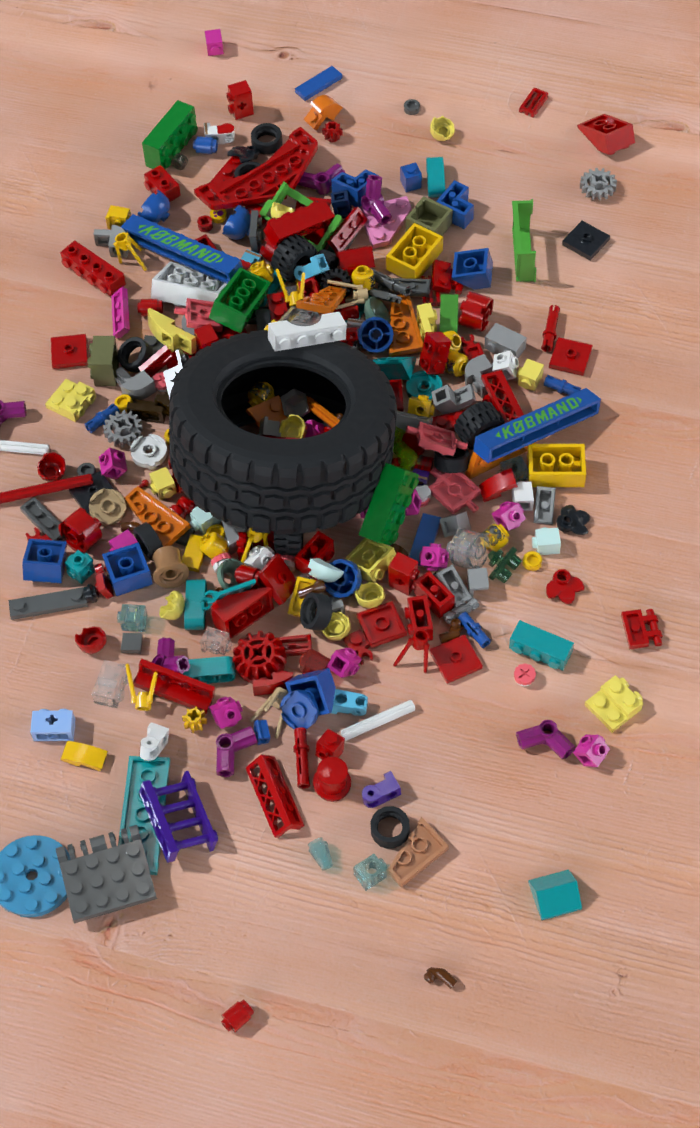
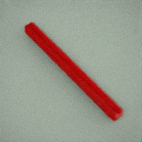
M85 474L0 492V504L92 485L93 477L91 474Z

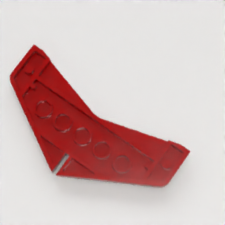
M299 127L289 135V139L267 162L244 175L214 185L209 183L201 185L194 189V194L211 210L265 203L267 200L273 199L283 182L287 183L292 189L296 188L318 150V142L302 127Z

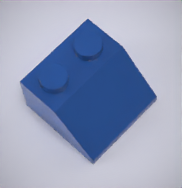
M489 248L454 253L452 279L473 290L491 288L493 260Z
M29 539L22 562L23 580L62 583L65 571L67 541Z
M139 542L102 554L116 596L153 585L150 570Z
M329 668L300 674L285 682L288 693L295 690H303L311 694L317 702L319 715L332 712L336 686Z

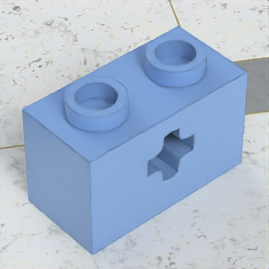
M40 709L39 711H32L30 733L33 741H74L76 719L73 710L60 709L59 711H50L48 709Z

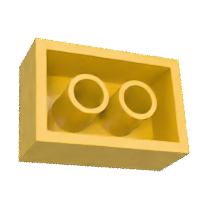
M413 223L386 255V270L402 278L420 279L431 266L434 259L443 251V236Z
M585 444L528 445V482H532V487H585Z

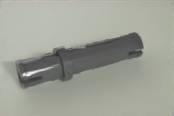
M371 268L374 272L375 282L388 287L392 292H398L406 297L410 295L412 291L411 286L402 283L397 278H391Z

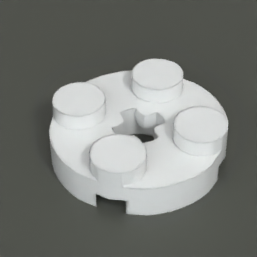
M149 434L146 437L142 435L131 444V457L134 463L149 470H154L162 464L168 454L164 439L155 434ZM152 449V453H146L145 451Z

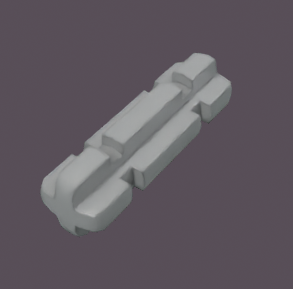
M475 598L469 599L467 603L464 602L452 609V612L445 613L443 615L445 622L450 624L451 620L458 619L462 613H470L471 609L475 610L479 607V603Z

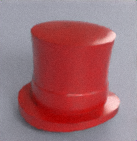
M327 757L319 763L317 772L313 777V788L318 796L326 801L334 802L343 799L349 793L351 777L348 773V767L342 759Z

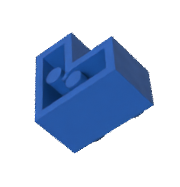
M366 169L356 177L341 172L331 180L332 193L348 190L351 205L360 208L362 206V197L366 195L368 175L377 174Z
M454 180L436 202L453 209L452 224L465 229L474 218V205L468 202L469 187Z

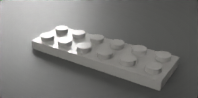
M292 306L279 321L287 320L297 326H311L320 321L321 315L318 312L298 309Z

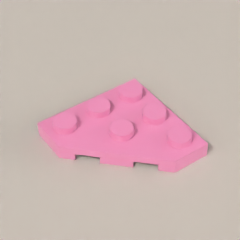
M407 196L384 201L385 207L392 215L391 220L385 225H380L370 210L366 211L363 207H360L368 219L364 224V228L373 249L390 245L395 234L404 225L406 217L412 211Z

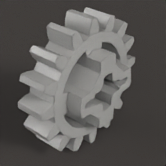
M595 168V171L589 169V173L584 172V175L581 176L580 189H582V194L586 193V197L592 196V200L596 197L599 201L602 197L608 199V195L613 196V192L616 191L617 180L615 175H610L611 171L604 172V168L601 171L598 168Z
M125 410L122 411V414L116 411L115 416L110 414V420H105V425L103 426L105 438H108L109 443L114 442V446L121 444V447H124L127 443L131 446L132 441L142 436L143 424L137 414L133 416L132 411L126 414Z

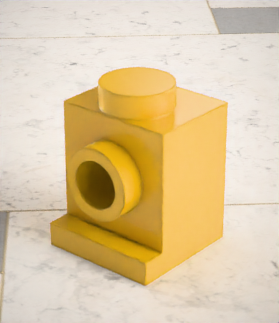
M110 205L105 217L107 228L111 230L112 225L121 227L131 217L130 208Z

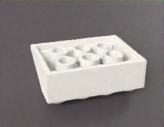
M170 261L152 279L151 299L162 300L163 303H173L175 306H186L187 298L214 302L227 284L185 265Z

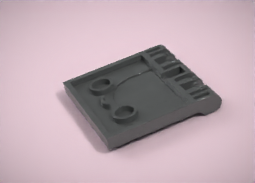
M137 825L129 827L133 842H129L126 828L121 829V836L125 844L119 846L116 845L115 834L113 832L108 833L112 846L109 849L107 848L104 834L89 838L93 851L92 854L88 853L85 840L80 841V847L84 856L78 858L75 856L74 846L72 844L67 845L71 860L67 859L64 846L56 848L74 924L157 899Z

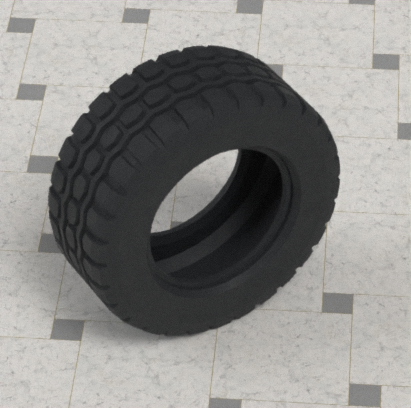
M267 330L251 331L250 334H236L230 336L229 339L218 340L212 343L211 346H206L198 351L195 356H192L183 365L173 383L169 404L170 463L174 476L183 492L191 501H194L195 505L206 513L210 512L211 516L223 522L230 521L233 526L243 529L253 528V531L262 533L275 531L276 534H293L294 531H297L299 534L315 532L316 528L324 530L337 526L338 522L344 523L349 521L356 514L362 513L369 507L385 464H392L397 419V405L393 388L385 373L381 371L380 367L372 359H368L364 353L357 349H351L350 345L341 341L274 351L268 340ZM257 382L269 383L274 389L275 397L278 395L282 397L295 388L305 393L306 396L313 398L335 417L338 413L343 414L339 423L329 431L300 439L269 438L239 428L256 422L251 415L249 416L246 413V410L252 407L249 404L247 393ZM311 411L302 417L305 422L315 420L316 422L323 423L324 427H330Z

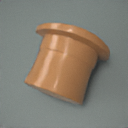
M164 546L153 553L152 559L156 567L153 579L157 585L164 588H177L186 582L189 576V569L187 565L181 562L180 550L178 548Z

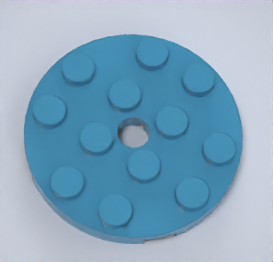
M38 835L22 837L8 844L0 852V906L8 912L20 915V917H38L58 908L67 898L56 853V848L63 845L52 838ZM65 848L67 859L71 860L70 855ZM30 871L38 873L36 879H27Z

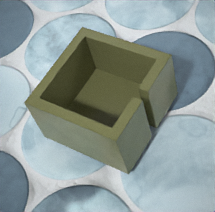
M423 196L406 217V232L413 223H416L443 236L452 224L453 209Z
M93 336V343L89 345L91 357H88L87 362L88 368H91L90 378L94 380L95 386H117L116 370L119 368L115 336Z

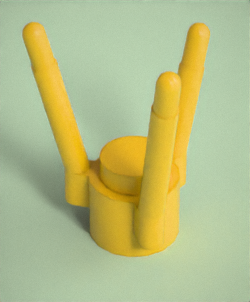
M127 232L119 233L115 237L116 242L113 243L116 248L119 264H122L120 249L124 251L130 250L143 270L146 271V266L131 244L139 251L142 248Z
M276 269L277 277L285 296V303H289L290 308L292 306L296 307V301H303L305 273H302L300 289L298 285L300 281L296 279V291L291 292L289 296L280 271Z
M249 528L247 531L249 539L241 559L243 564L252 542L257 543L263 538L264 547L268 546V533L253 531V528Z
M126 664L131 703L135 704L136 710H151L158 673L154 672L150 691L139 692L138 696H136L130 666Z

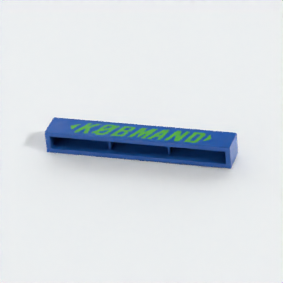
M132 214L121 226L139 246L228 284L240 267L243 268L239 258L216 250L209 245H204L195 239H190L183 234L176 233L143 217Z
M584 388L476 436L473 452L487 463H490L598 414L601 398L589 389Z

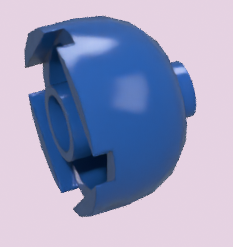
M156 190L157 194L152 193L141 206L143 211L142 213L138 212V216L155 223L165 222L170 216L168 213L170 202L165 194L160 190Z
M241 205L234 209L236 214L230 215L223 228L224 232L222 234L232 240L242 239L245 235L249 236L251 213Z
M381 317L368 318L359 328V342L364 349L370 352L378 353L384 351L393 341L394 333L392 326Z
M346 559L330 562L329 564L344 571V573L335 582H325L326 591L338 598L351 596L356 590L358 591L362 582V574L359 567L354 562Z

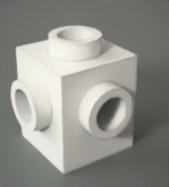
M511 351L495 354L492 371L502 370L506 380L514 379L517 377V367H519L518 358Z
M257 545L251 549L244 563L247 566L262 570L274 556L275 551L267 545L265 547Z

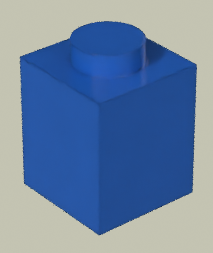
M416 162L400 167V181L405 192L422 188V173Z

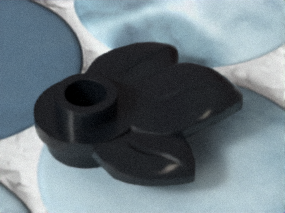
M236 146L228 152L227 156H239L240 163H245L257 159L259 149L255 146Z
M573 505L563 507L560 512L561 515L556 520L557 528L562 532L572 531L577 535L588 534V529L584 525L589 522L591 516L585 511H576Z

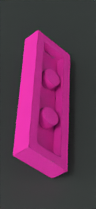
M121 287L111 296L113 336L117 339H120L130 331L128 289Z

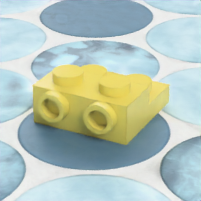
M431 303L417 305V324L423 343L426 332L437 331L435 321L437 320V312L432 309Z
M65 379L45 405L46 408L76 422L84 415L89 405L94 403L96 399L95 390L80 381L76 384Z
M364 538L345 559L354 562L359 567L362 579L368 582H376L383 579L385 571L395 557L396 552L393 547Z
M616 675L603 684L600 691L585 701V706L612 733L640 712L643 706L642 696L637 691L632 692L628 688V682L622 677L619 679Z

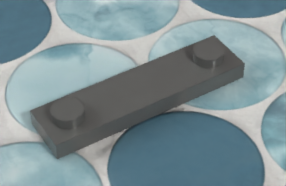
M84 587L8 600L11 620L88 607V602L83 593Z

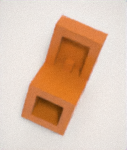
M321 95L310 103L312 108L303 120L313 129L318 130L326 117L334 120L343 107L330 96Z

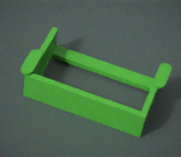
M283 182L273 199L266 201L260 211V216L268 222L272 218L270 214L272 203L281 204L286 195L306 207L314 201ZM335 215L318 245L308 239L306 240L316 248L318 253L320 250L325 249L328 239L344 220L340 215Z
M533 199L512 201V234L516 282H536V251H531L530 217L533 214Z

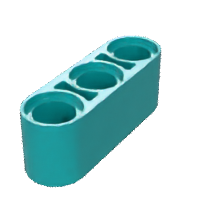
M426 157L428 198L440 197L445 192L443 157Z
M206 579L186 580L185 630H205L206 611H203L202 608L206 607V601L201 603L199 601L201 598L207 597V595L204 596L207 592Z
M230 656L188 660L190 668L188 672L183 673V675L207 684L230 682L236 679L235 664L232 659L233 657Z

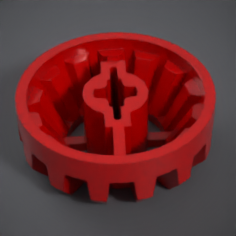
M258 631V634L254 635L248 633L247 638L244 640L239 639L238 646L233 649L234 656L232 659L236 672L248 683L253 684V680L260 678L273 679V672L284 671L286 667L287 655L281 640L274 637L271 632L264 634L263 631ZM254 641H263L261 644L250 645ZM246 647L250 649V656L247 658V660L245 659L244 655Z

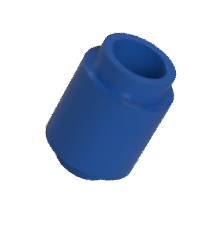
M197 136L193 140V149L196 150V153H217L218 140L213 137Z

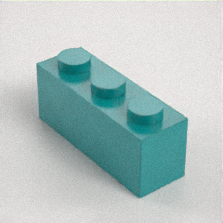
M519 620L509 640V648L515 653H522L534 661H541L553 669H560L562 671L573 652L574 642Z

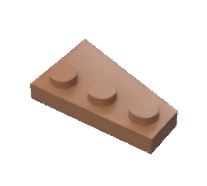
M421 817L416 828L409 835L407 842L389 866L388 874L402 888L448 851L449 845Z

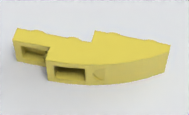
M151 308L147 309L148 325L156 339L173 351L179 348L191 355L197 352L196 337L176 327L175 320Z

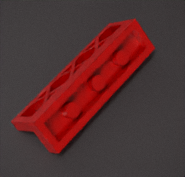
M502 370L481 375V380L505 423L524 415ZM493 378L492 384L489 383L488 379Z
M141 658L139 671L133 681L134 687L149 692L154 672H157V681L153 694L191 709L197 706L200 712L204 710L205 714H207L209 706H211L214 699V686Z
M261 754L246 767V771L274 838H279L289 829L300 830L305 825L275 756ZM259 765L260 774L259 777H256L253 769ZM263 782H266L268 786L266 794L262 791ZM271 799L275 803L274 812H271L269 808ZM278 817H281L284 824L280 829L277 827Z

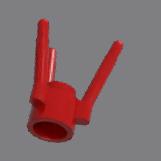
M421 629L416 630L413 637L408 639L406 646L397 657L393 666L396 667L412 645L416 650L424 649L423 666L424 673H427L428 650L430 646L428 643V632Z

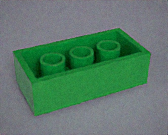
M177 100L144 139L142 147L146 167L154 169L161 165L164 169L168 168L184 146H187L189 140L196 135L198 127L194 106Z
M240 267L214 301L209 318L233 331L241 333L256 313V310L259 309L266 299L271 282Z
M389 463L385 464L360 529V536L381 544L392 545L396 542L399 535V527L405 520L406 508L412 501V492L418 485L419 474Z

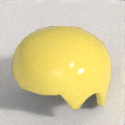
M444 116L434 117L430 124L432 137L438 141H446L452 138L455 132L453 122Z
M273 202L270 214L272 218L275 217L277 219L284 213H292L295 210L283 204Z
M290 414L288 418L281 421L279 433H281V437L305 438L307 433L306 423L299 415Z
M376 582L361 583L358 591H355V596L360 606L371 609L382 604L385 598V591Z
M172 591L169 596L165 597L168 601L167 605L160 607L159 615L162 619H179L185 610L183 595L179 591Z
M340 611L332 612L329 625L322 630V633L332 641L344 639L349 634L351 628L348 616Z

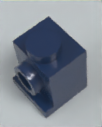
M348 190L331 193V204L334 214H338L342 219H345L352 211Z

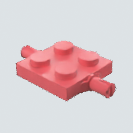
M187 298L185 308L175 306L174 314L184 315L188 328L197 329L211 323L214 331L222 332L223 325L209 318L214 302Z
M419 422L417 428L409 425L406 427L405 433L415 435L418 438V446L425 450H434L442 455L454 456L456 448L464 451L467 449L468 443L458 441L453 431Z
M435 467L430 471L437 479L428 488L431 490V495L452 514L466 506L473 513L478 511L479 507L473 502V499L481 494V489L462 472L442 474Z

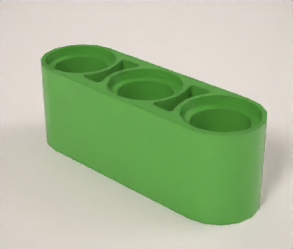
M441 294L440 332L455 331L457 333L458 294Z

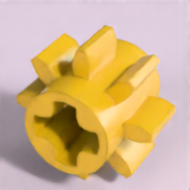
M197 706L190 710L186 709L187 714L182 716V720L185 722L184 728H190L192 733L198 730L203 731V724L208 723L207 718H205V711L202 710L200 712Z

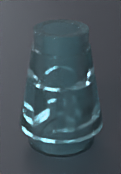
M321 837L308 844L309 853L321 867L322 871L333 866L327 841H324Z

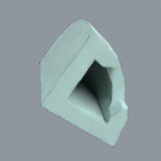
M319 558L310 559L308 568L311 569L309 575L327 583L335 582L344 573V571Z

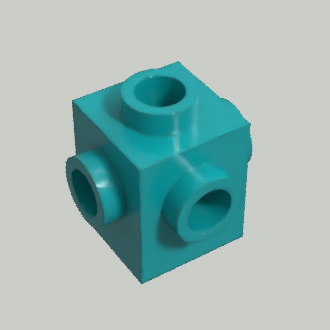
M79 550L71 554L65 562L67 574L81 584L95 573L92 557L87 553L83 554Z

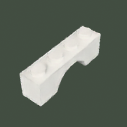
M340 312L322 314L320 321L311 326H297L287 320L268 323V340L274 351L346 340L347 324Z

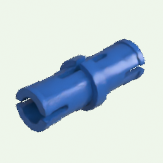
M547 375L544 381V386L555 389L560 394L571 395L581 390V387L567 383V380L556 379L550 375Z
M112 403L102 412L96 413L93 419L84 424L87 431L93 433L97 428L105 425V420H110V414L115 416L116 411L120 413L118 407Z
M467 612L462 613L458 617L461 620V624L467 630V634L473 637L481 648H485L490 644L491 639L482 631L481 625L475 623Z

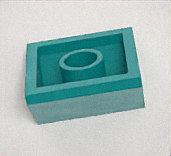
M383 357L373 359V361L389 380H410L415 367L416 357Z
M569 869L528 880L541 921L582 910L578 883Z

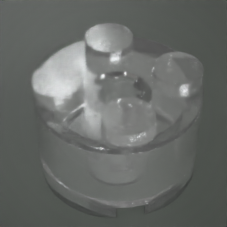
M459 527L452 541L448 542L446 547L451 563L467 569L482 568L488 557L486 547H490L489 538L481 532Z

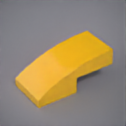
M67 741L60 760L78 767L84 765L100 772L108 751L83 743Z

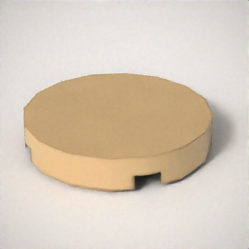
M101 489L90 498V515L92 518H97L102 525H115L125 516L126 501L122 494L114 489Z

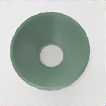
M371 296L365 302L364 317L366 320L372 317H381L390 323L389 311L381 300Z
M231 558L219 565L217 578L224 590L239 585L234 574L240 565H244L241 561ZM224 574L229 575L231 579L230 584L225 582Z

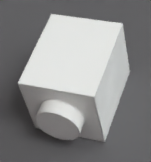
M517 482L518 487L512 489L513 502L520 504L524 511H533L532 482Z

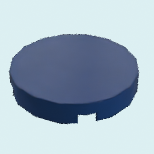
M295 690L288 693L282 699L280 708H282L281 715L288 726L293 729L301 727L308 729L316 723L319 716V708L311 694L303 690Z

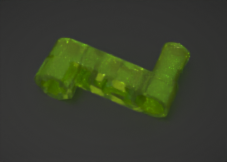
M396 426L393 452L401 458L402 462L399 467L410 471L419 455L402 441L405 431Z

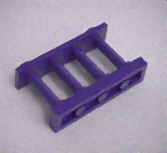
M189 771L184 772L181 783L160 788L153 787L150 780L142 782L139 793L167 863L175 861L180 849L206 843L209 852L214 851L218 842V835L212 829L196 790L195 779L191 778ZM183 790L188 800L165 806L158 801V796ZM192 808L195 815L194 818L171 824L165 818L167 813ZM199 825L202 832L201 836L181 841L174 840L173 831Z

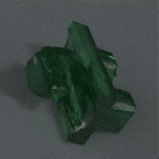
M512 547L504 557H502L504 552L500 549L497 552L491 551L488 554L490 559L488 564L491 567L495 564L497 565L489 575L492 581L497 578L505 583L512 575L505 568L506 564L515 570L522 562L515 554L516 548Z

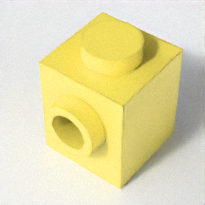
M527 359L524 366L518 369V386L535 391L543 376L544 364Z
M167 467L149 473L151 491L153 495L157 494L159 500L170 498L177 494L175 482Z

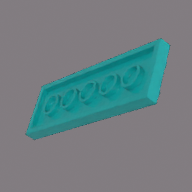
M129 756L118 846L125 844L121 836V829L126 828L129 842H133L129 827L137 825L150 874L158 875L161 846L139 790L142 782L150 780L152 786L156 788L168 786L170 757H157L155 760L146 761L141 759L140 756ZM167 794L158 796V801L163 806L166 805Z

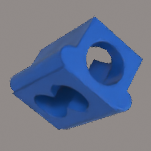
M256 720L253 728L257 744L269 743L271 737L267 720Z

